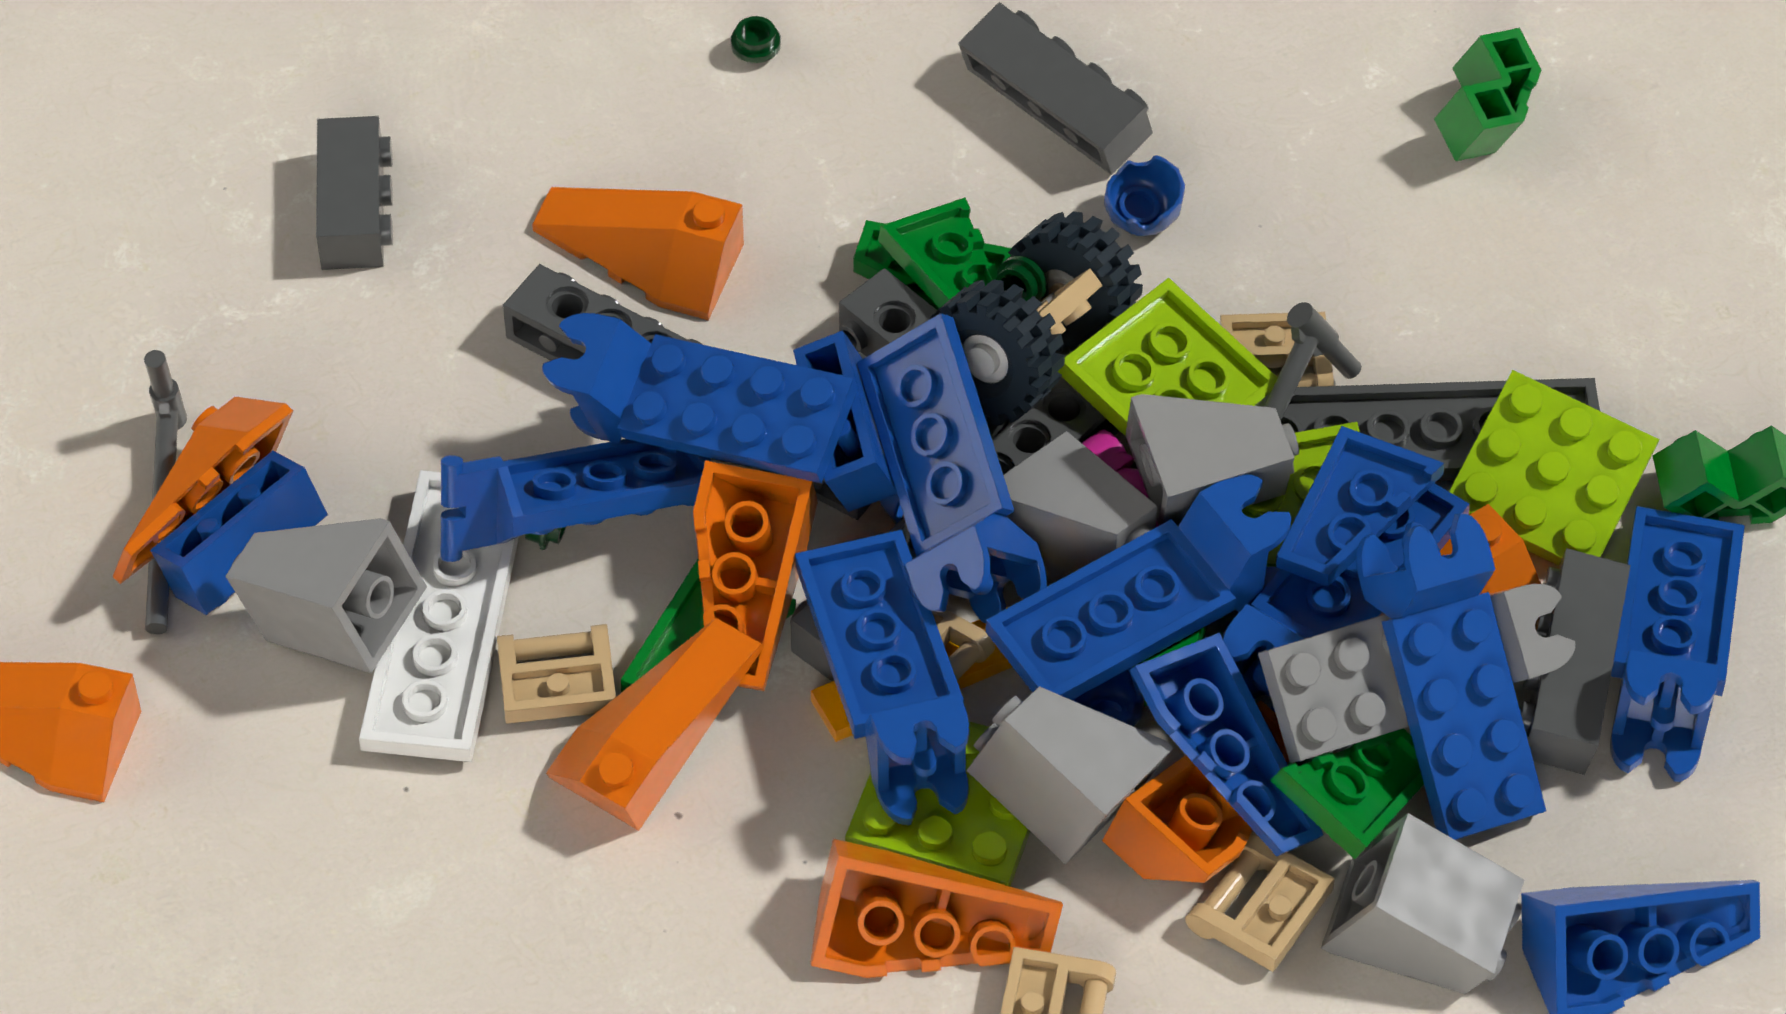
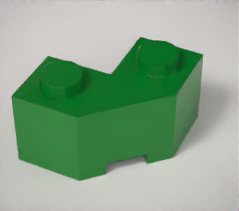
M1520 28L1480 35L1452 67L1461 88L1437 114L1434 120L1455 162L1496 153L1525 120L1529 109L1527 103L1532 89L1537 85L1542 69Z
M1772 425L1752 434L1747 440L1728 451L1694 430L1652 455L1664 508L1673 513L1719 520V517L1749 516L1750 524L1772 523L1786 515V435Z

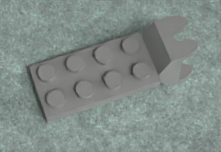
M1529 584L1490 594L1513 683L1550 673L1569 661L1575 651L1574 640L1558 634L1544 638L1535 629L1536 620L1542 615L1551 613L1562 598L1555 588L1545 584ZM1380 615L1258 653L1290 763L1302 761L1409 727L1381 622L1391 619L1387 615Z

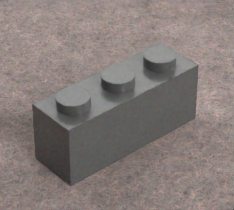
M379 116L317 119L316 238L321 270L384 267V246L393 245L391 214L383 215V206H393L391 175H383V167H392L393 165L391 136H381Z

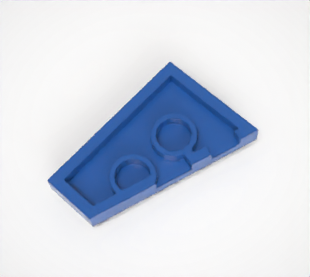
M1341 426L1276 556V568L1328 587L1356 560L1357 549L1362 538L1368 534H1374L1379 538L1444 474V463Z

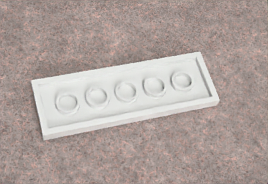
M420 470L403 545L427 588L375 667L359 742L361 751L472 762L519 537L507 543L463 551L462 559L456 562L442 560L440 557L441 513L454 508H446L441 505V472Z

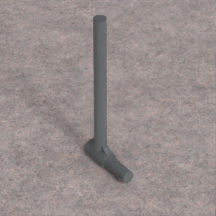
M1307 302L1295 305L1288 313L1287 322L1291 326L1292 340L1295 343L1264 407L1276 408L1280 421L1312 356L1324 355L1347 379L1356 377L1361 371V363L1339 341L1338 333Z
M152 350L144 357V363L151 383L149 394L157 417L152 501L176 462L177 431L187 421L178 384L172 379L165 354L160 350ZM155 558L149 561L145 630L150 634L158 635L167 631L169 584Z

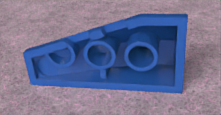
M1220 633L1130 669L1155 721L1276 857L1324 835L1321 828L1270 781L1281 768L1288 766Z
M1756 880L1569 887L1521 893L1522 950L1549 1014H1610L1624 1007V1001L1648 989L1656 991L1670 984V978L1696 965L1704 967L1760 939V882Z

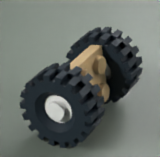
M1073 211L1066 218L1063 212L1057 213L1048 220H1043L1008 252L1011 255L1010 257L1023 256L1029 258L1043 271L1047 282V290L1041 301L1034 296L1025 301L1021 298L1024 289L1014 284L1004 291L1003 281L992 280L986 286L984 281L981 280L972 283L968 288L964 287L928 319L930 320L940 313L954 318L985 419L990 416L991 425H1002L1008 419L1012 423L1031 410L1052 390L1062 375L1057 371L1064 366L1065 355L1055 352H1062L1067 346H1070L1071 352L1135 304V301L1142 295L1143 285L1133 283L1142 275L1139 264L1130 265L1128 261L1134 254L1129 244L1122 248L1117 244L1115 240L1121 234L1113 227L1106 233L1101 230L1103 220L1092 216L1084 223L1082 212Z

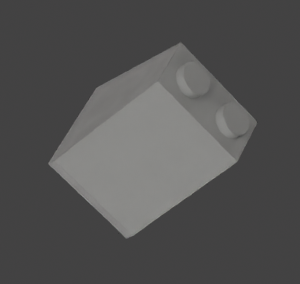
M1146 394L1131 397L1126 438L1148 498L1157 505V523L1159 526L1171 519L1179 526L1200 491L1219 481L1244 474L1254 475L1263 480L1261 490L1255 502L1250 505L1285 495L1290 474L1294 473V456L1299 455V448L1291 425L1289 423L1281 424L1276 408Z
M1067 431L1004 474L1015 512L1007 515V517L1037 542L1044 562L1047 582L1055 583L1156 528L1157 505Z
M381 518L254 533L243 551L235 558L232 567L225 576L266 641L372 673L427 588L390 521Z
M1039 686L1023 702L1015 695L999 710L992 719L994 723L974 743L973 746L980 753L966 771L1066 865L1117 814L1124 799L1147 782L1174 748L1166 740Z
M1407 813L1376 837L1356 859L1352 857L1321 948L1334 955L1466 994L1485 980L1492 981L1503 968L1507 958V952L1503 949L1507 933L1515 926L1522 911V905L1518 903L1524 879Z

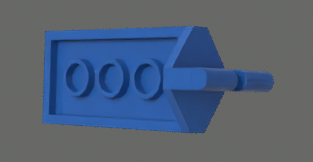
M622 439L619 444L606 442L506 461L497 456L463 463V459L459 456H445L441 459V505L454 509L445 510L441 513L440 557L447 562H456L462 559L463 551L507 543L524 534L543 535L552 532L556 528L578 524L596 525L609 518L631 514L639 516L649 515L657 509L679 505L694 506L705 460H712L708 457L629 439Z

